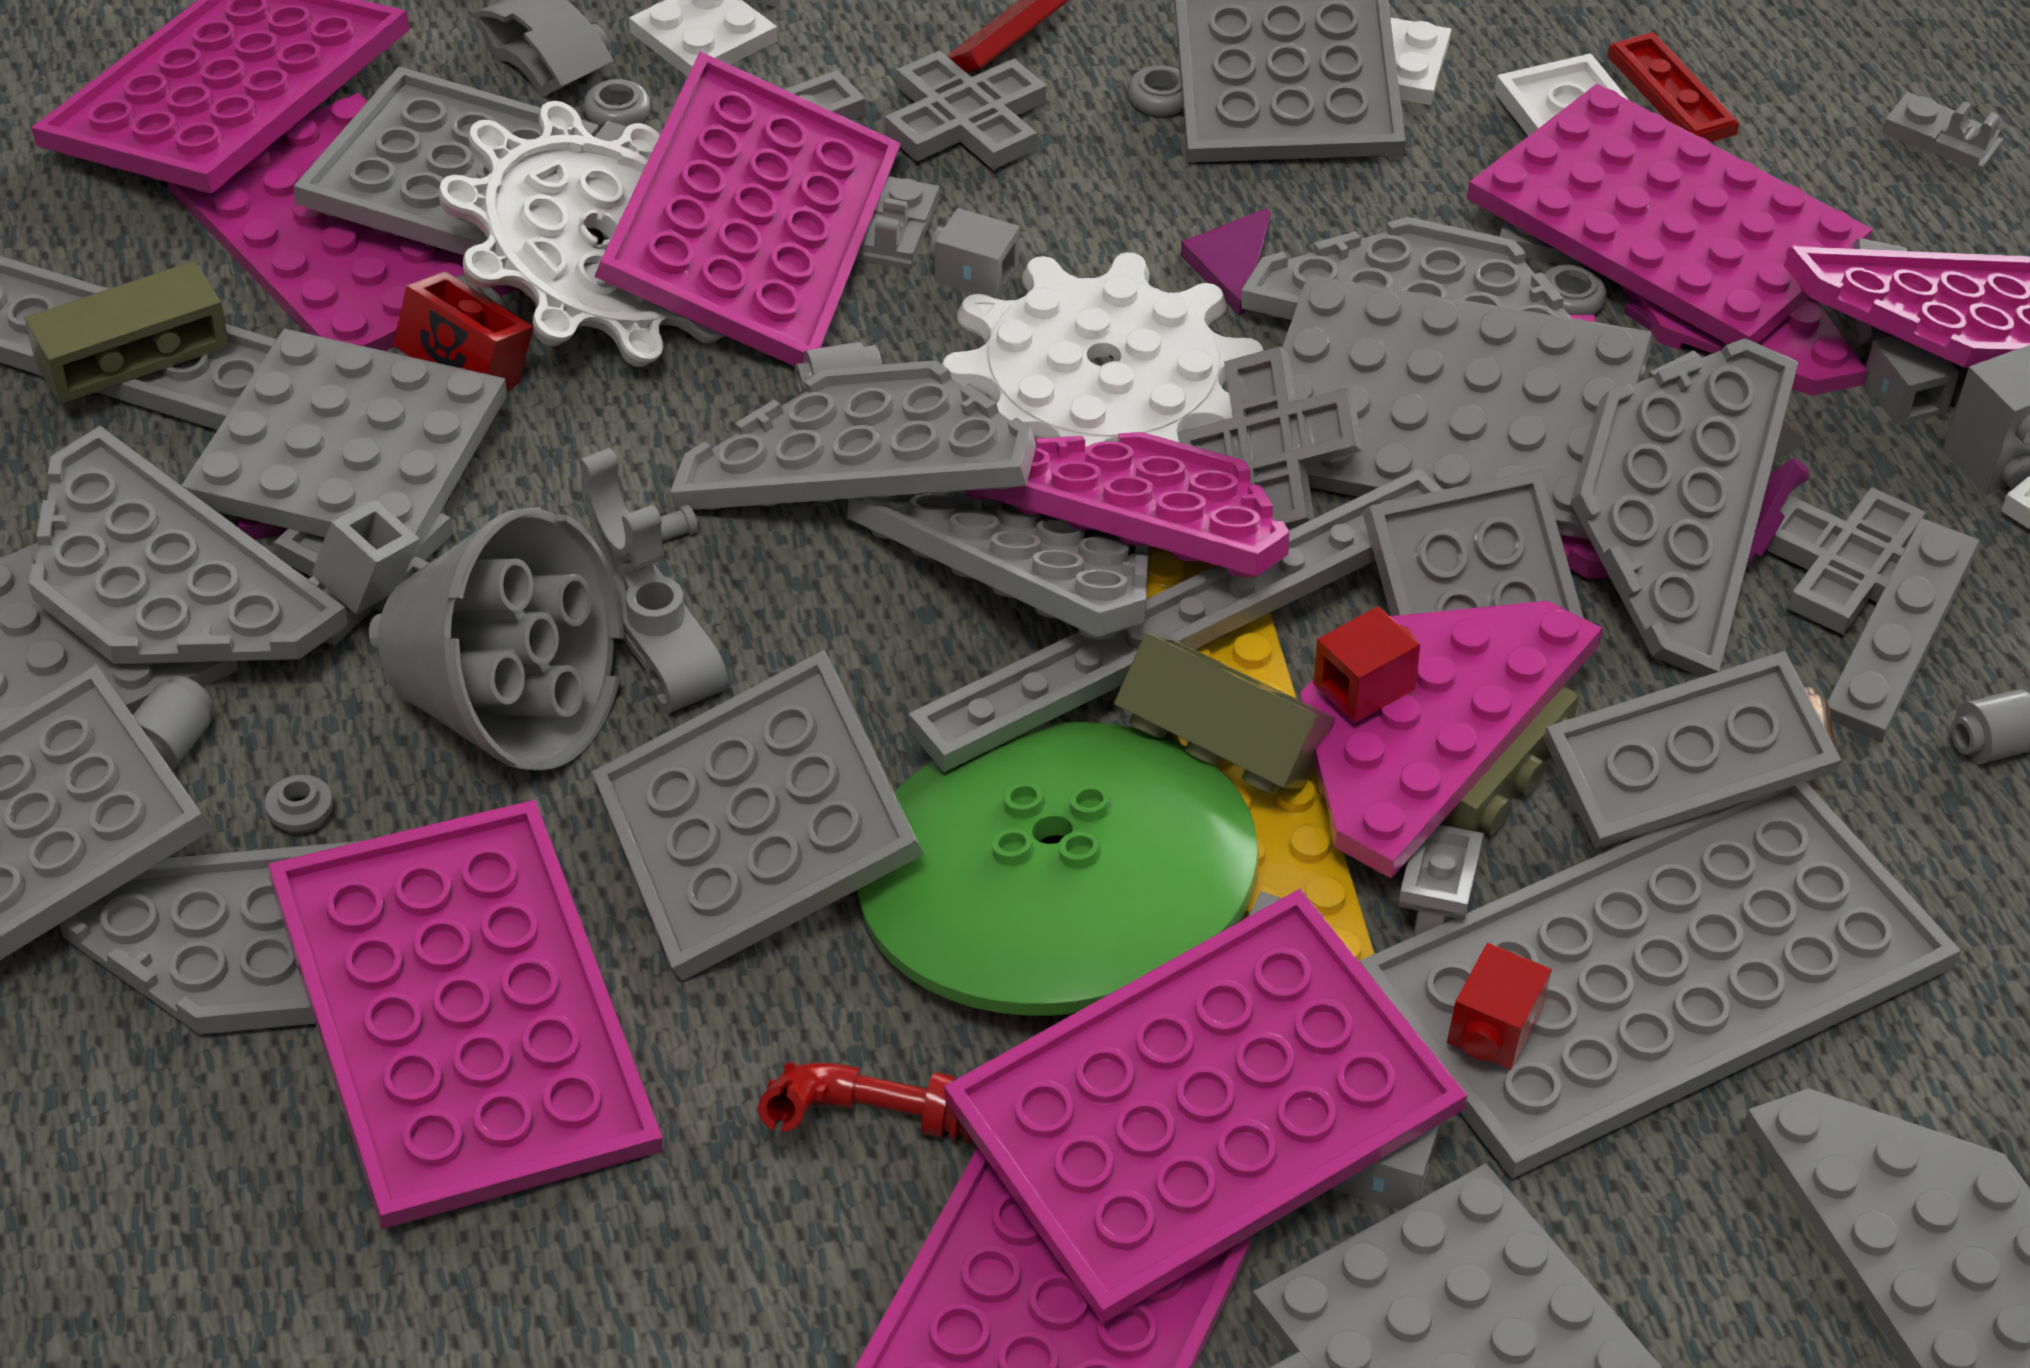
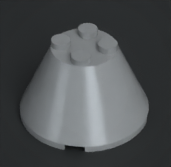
M541 507L513 509L500 514L401 582L387 599L382 614L374 616L370 623V643L379 652L385 675L401 701L412 703L498 761L518 769H553L575 759L593 742L610 713L618 690L620 676H611L614 639H624L623 619L617 587L608 562L592 536L577 521L566 514L555 515L541 509Z

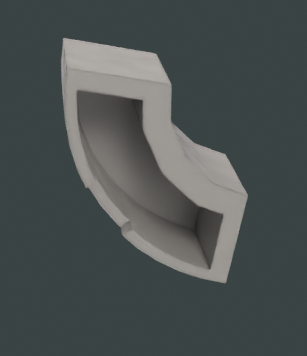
M501 0L472 14L494 57L499 62L507 61L518 67L543 98L614 62L609 53L610 46L605 32L597 24L591 25L568 0Z

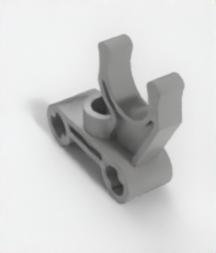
M611 448L579 459L582 474V496L596 543L608 562L617 587L622 610L624 640L645 668L646 677L653 696L667 714H671L727 690L729 684L728 675L720 653L684 605V596L680 585L673 579L663 576L654 564L662 560L664 556L661 535L662 520L658 510L654 505H649L628 513L619 488V463Z

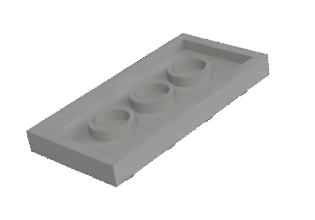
M1786 651L1547 726L1543 737L1596 850L1834 773L1841 762V758Z

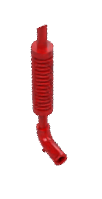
M788 1062L784 1064V1071L776 1080H769L767 1090L763 1093L758 1103V1114L768 1128L775 1130L777 1124L781 1120L784 1121L781 1132H787L796 1128L812 1105H829L853 1109L855 1103L922 1116V1135L943 1139L946 1132H948L949 1140L958 1141L959 1136L963 1135V1143L971 1144L973 1141L945 1101L944 1086L956 1080V1076L934 1072L928 1088L863 1076L861 1075V1068L849 1065L819 1062L796 1065L795 1062Z

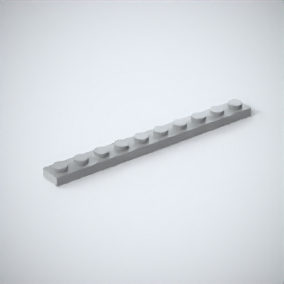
M1418 468L1289 530L1288 555L1257 577H1237L1229 574L1224 567L1216 565L1146 599L1144 623L1119 630L1114 637L1108 639L1088 638L1079 632L1068 636L908 713V731L941 770L946 772L1121 686L1145 633L1168 636L1184 645L1197 649L1376 561L1362 511L1370 505L1443 489L1421 468Z

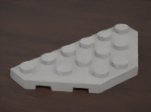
M1411 217L1387 222V232L1361 239L1355 231L1315 242L1314 252L1288 259L1284 252L1262 257L1241 290L1242 309L1290 320L1293 318L1307 275L1571 318L1563 308V297L1542 272L1535 274L1525 262V251L1515 240Z
M1746 338L1728 344L1721 351L1700 359L1695 357L1658 371L1653 377L1632 385L1627 383L1609 390L1598 402L1570 501L1652 657L1699 677L1720 671L1798 366V361Z
M936 360L825 369L805 380L804 384L807 391L783 406L774 399L736 422L735 426L738 433L717 446L711 448L708 443L703 442L686 452L670 493L678 511L679 507L687 504L691 506L692 510H716L724 507L773 506L780 503L829 502L836 499L864 497L887 498L893 495L920 493L944 494L951 491L989 488L1001 490L1010 487L1026 486L1036 450V443L1029 425L1017 417L1009 420L999 412L995 401L970 384L964 387L952 379L949 369Z
M98 426L50 457L48 468L49 490L47 500L42 502L36 535L39 545L36 563L31 564L28 580L32 599L113 664L300 659L348 625L346 608L103 427Z
M963 490L955 491L954 497L945 494L923 493L893 495L887 498L864 497L848 499L847 518L871 529V533L874 536L892 539L911 548V553L916 556L932 558L951 567V571L955 575L974 578L993 587V592L997 595L1016 598L1033 606L1036 613L1041 616L1058 618L1078 628L1079 633L1085 637L1108 639L1114 637L1119 630L1144 623L1148 545L1136 546L1125 544L1119 540L1118 536L1095 529H1074L1068 526L1065 520L1044 514H1024L1017 511L1014 505L997 500L973 499L968 497Z
M360 841L166 858L59 924L64 939L198 1034L315 1024L269 880L268 863Z
M1809 1088L1748 1109L1744 1121L1745 1126L1908 1368H2030V1188L2005 1154Z

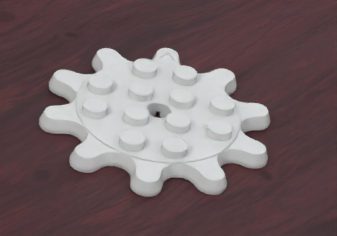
M550 101L542 106L539 112V126L542 136L536 139L527 140L519 138L497 122L490 120H480L471 126L468 137L469 148L473 155L485 165L490 174L481 179L469 178L463 175H450L441 181L438 189L440 206L446 213L475 224L487 237V241L472 246L463 257L464 276L470 284L479 288L509 285L519 288L530 296L537 307L533 315V331L537 339L546 345H560L573 336L577 327L589 326L600 329L612 337L623 359L637 367L647 366L660 357L663 350V341L659 334V326L671 325L679 327L703 343H713L725 336L594 277L605 250L660 135L656 130L645 124L634 123L626 127L618 140L605 141L598 139L586 131L576 110L559 101ZM587 228L600 230L606 240L601 245H598V238L593 236Z
M1122 253L1118 255L1110 266L1108 273L1097 278L1074 277L1065 272L1054 259L1042 256L1032 259L1023 271L1022 283L1028 291L1026 296L1018 300L1005 301L983 294H973L964 299L957 312V322L964 329L982 337L985 345L975 350L951 353L946 356L942 365L949 369L952 379L964 387L970 384L980 392L989 395L996 402L999 412L1009 420L1017 417L1029 425L1034 438L1083 436L1085 446H1089L1098 442H1118V433L1144 432L1179 442L1177 432L1233 418L1229 393L1222 388L1224 382L1227 381L1224 361L1264 350L1261 344L1254 339L1223 337L1214 333L1209 328V325L1214 320L1220 318L1227 308L1222 290L1214 284L1201 283L1179 293L1163 292L1149 285L1150 273L1143 257L1135 253ZM1110 355L1114 357L1113 362H1108L1102 366L1090 362V360L1097 357L1109 358Z

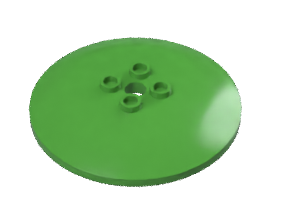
M1093 722L1042 724L946 772H943L935 761H932L908 778L895 791L925 855L858 889L861 914L870 936L890 963L909 979L937 995L969 1007L997 1013L1030 1016L1074 1014L1240 922L1253 896L1258 874L1259 858L1256 829L1250 810L1242 795L1228 777L1215 765L1185 751L1186 747L1168 738L1162 739L1140 729L1114 724ZM1049 836H1064L1059 843L1055 844L1039 842Z

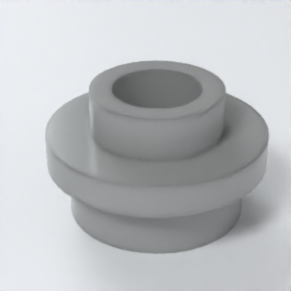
M310 775L290 776L274 784L268 791L265 798L266 813L269 820L276 827L287 833H310L318 829L329 817L333 808L332 793L329 786L317 777Z

